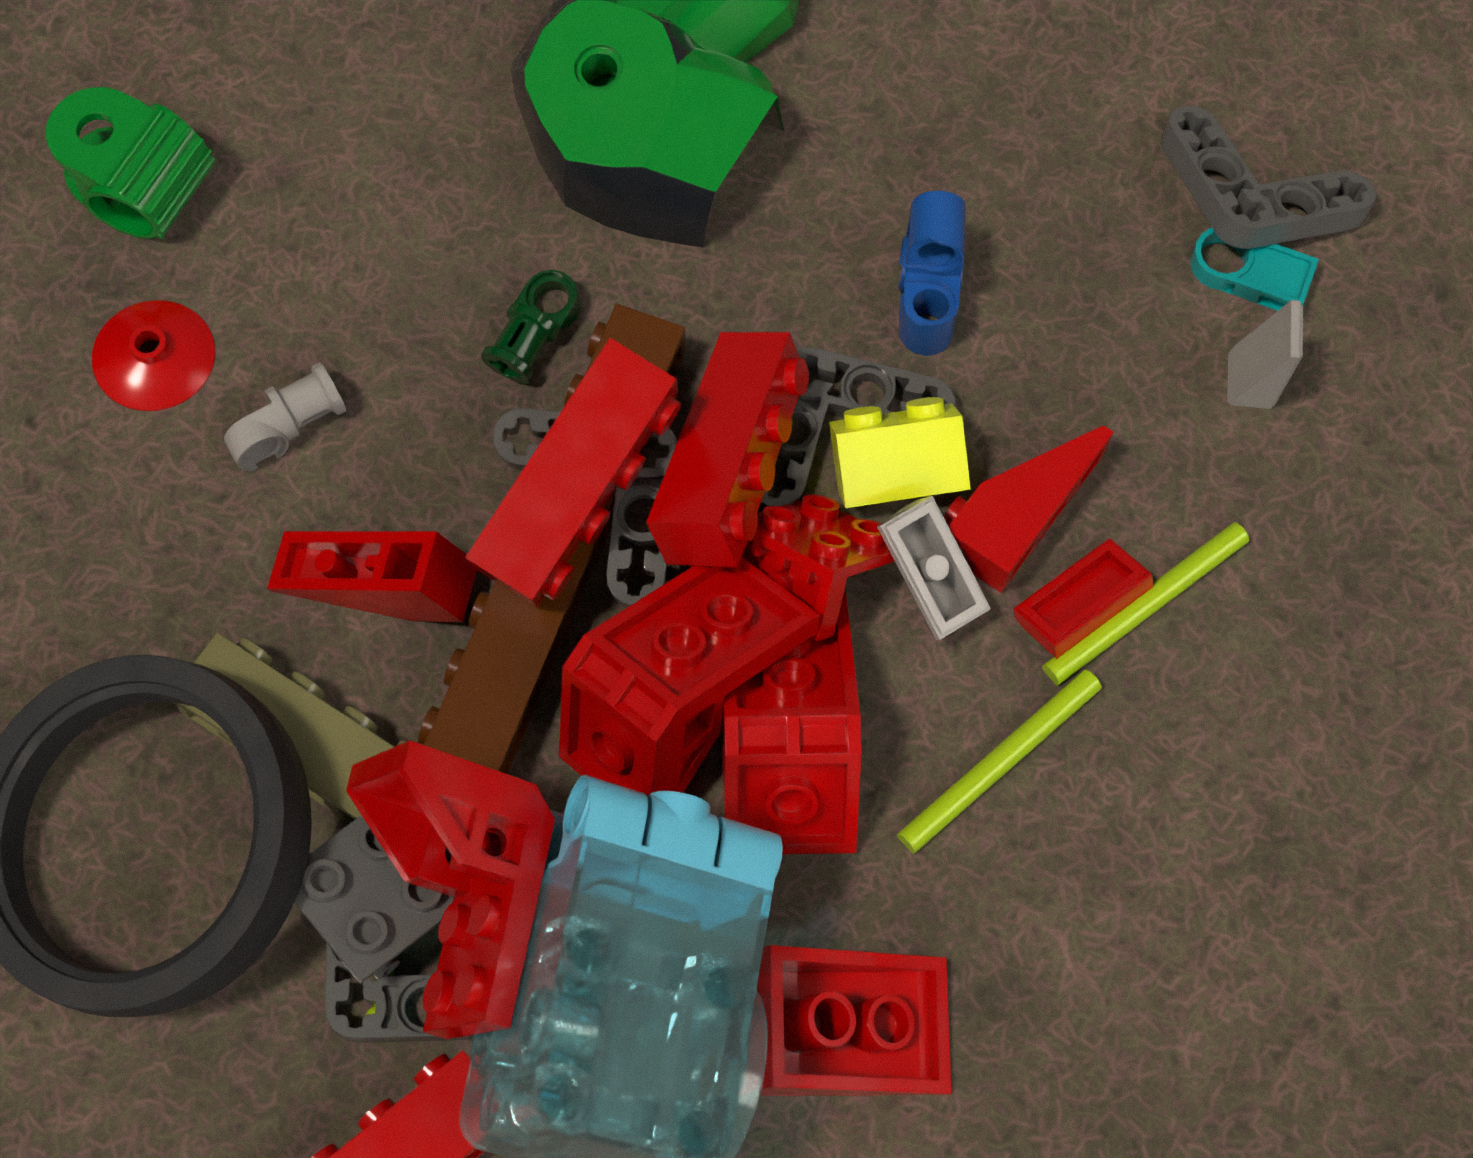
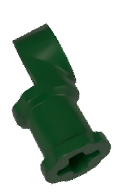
M557 270L541 271L532 276L515 303L511 304L507 310L509 321L493 346H486L481 353L483 362L502 376L519 384H529L533 377L531 367L545 343L553 342L560 330L572 325L579 316L581 310L580 297L572 278L564 272ZM558 289L568 294L567 304L563 309L555 313L541 312L536 308L538 297L547 290Z

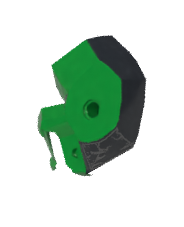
M554 0L513 60L510 71L515 98L538 161L564 205L604 226L632 235L704 248L705 230L715 192L772 105L777 110L780 127L784 131L778 96L773 92L771 81L759 68L747 64V62L793 26L799 0Z

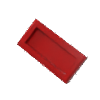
M1109 538L1013 608L1014 617L1028 634L1057 659L1153 588L1152 573Z

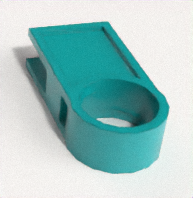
M1212 227L1204 231L1196 241L1191 253L1190 266L1194 276L1200 283L1209 288L1221 290L1276 311L1291 300L1301 301V305L1304 304L1319 261L1318 258L1278 244L1251 249H1240L1231 246L1240 254L1243 267L1236 272L1222 273L1217 272L1206 264L1201 250L1209 244L1227 243L1217 236Z

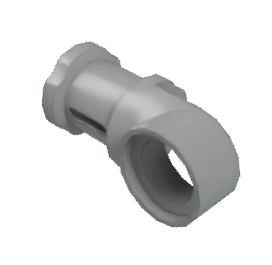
M318 362L311 366V373L280 390L273 386L264 390L270 404L234 423L227 430L224 436V443L237 466L242 471L251 472L258 469L256 466L257 462L275 454L277 459L282 457L289 447V441L300 436L299 428L332 411L340 415L346 412V407L328 372Z

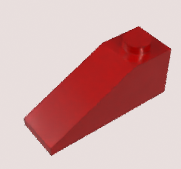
M1102 425L982 482L968 501L961 496L954 500L943 517L973 575L998 592L1002 593L1102 459L1114 431Z
M284 531L267 589L275 593L408 621L463 622L477 570L466 560V553L437 531Z

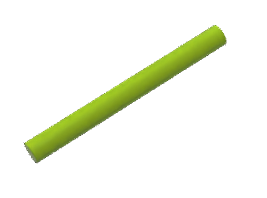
M1236 522L1230 524L1154 581L1153 588L1059 658L1053 657L1043 664V671L1056 686L1060 685L1247 544L1249 536L1245 529Z
M1083 670L897 833L898 839L912 854H915L1099 692L1102 686L1097 677L1090 671Z

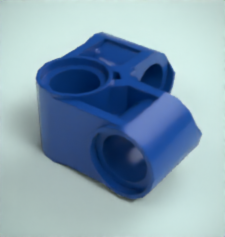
M929 191L914 198L911 203L906 237H903L899 265H902L900 283H898V290L901 291L899 334L906 348L915 354L923 356L936 355L944 351L951 343L960 304L959 297L965 252L966 204L960 196L951 192ZM919 315L934 316L938 320L923 319Z

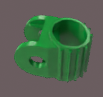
M91 87L70 94L53 109L46 124L48 147L56 162L64 168L65 181L74 198L107 226L136 238L154 240L157 237L161 239L213 167V163L216 160L211 156L212 150L205 145L204 139L200 138L174 112L157 103H152L148 106L140 100L112 88ZM105 120L113 125L111 127L96 128L95 131L90 132L81 139L79 138L82 128L91 121Z

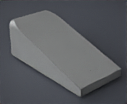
M1289 301L1228 353L1227 402L1229 404L1271 409L1275 406L1303 357V305H1301V301Z

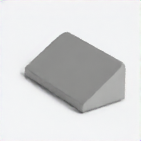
M933 496L913 501L877 526L936 640H941L991 609Z

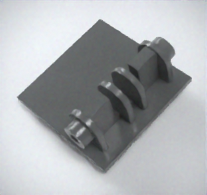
M361 815L309 853L303 881L294 903L361 984L373 974L378 980L390 974L399 964L396 956L440 923L446 908L452 903L453 897L404 882Z

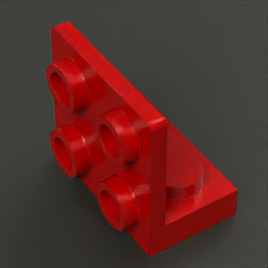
M807 495L798 502L782 506H768L763 511L758 512L756 534L751 541H747L742 554L744 559L820 614L818 632L811 637L816 641L834 636L847 577L895 562L877 528L881 523L868 519H858L840 510V504L837 501L822 495Z

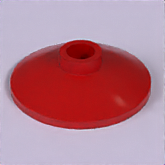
M165 300L144 301L121 310L102 327L96 337L92 350V369L100 388L116 403L139 411L165 410L190 399L205 384L211 374L215 361L214 339L205 321L190 308ZM148 340L159 341V346L150 353L139 351L144 342Z

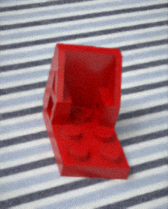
M741 557L738 567H691L582 636L562 669L559 758L581 776H591L643 792L646 796L656 791L684 793L721 732L725 695L817 634L820 614L743 557Z
M846 592L843 594L834 636L820 641L809 638L724 697L722 715L723 817L778 834L782 839V855L856 853L862 754L861 715Z
M411 740L353 764L346 792L404 882L453 897V901L446 908L439 925L438 937L443 945L437 971L429 978L423 994V1009L427 1012L423 1033L444 1039H452L510 1029L555 818L537 784ZM446 847L452 854L450 864L445 857Z

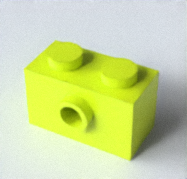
M927 397L911 400L906 403L905 411L882 414L880 407L854 408L843 413L844 420L829 422L837 487L845 508L971 490L963 417L952 403L944 405L943 398Z

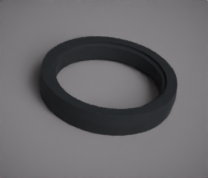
M155 655L121 656L84 666L62 677L33 698L12 719L0 735L1 966L25 987L52 1002L86 1014L105 1017H142L183 1009L209 998L241 976L264 953L287 919L299 893L310 851L312 817L307 778L301 759L290 736L274 714L249 691L220 672L203 665ZM150 702H172L194 706L206 713L229 736L240 754L250 781L254 822L249 856L243 875L233 896L219 917L186 949L156 965L136 971L123 973L95 971L71 958L54 943L41 925L31 904L25 882L23 847L27 820L33 800L42 780L61 752L79 734L100 719L116 711Z

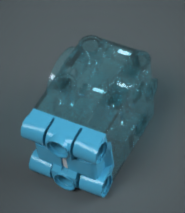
M582 775L576 781L568 797L564 814L550 810L555 818L510 1029L475 1034L472 1041L471 1062L459 1117V1125L463 1137L471 1146L481 1151L510 1158H735L752 1122L765 1072L767 1020L762 999L757 992V982L774 882L782 860L783 845L782 839L778 834L724 817H716V815L710 813L711 807L708 802L690 794L674 791H656L646 796L643 792L587 775Z

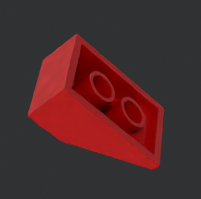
M769 945L731 956L733 1095L876 1096L952 1094L946 957Z

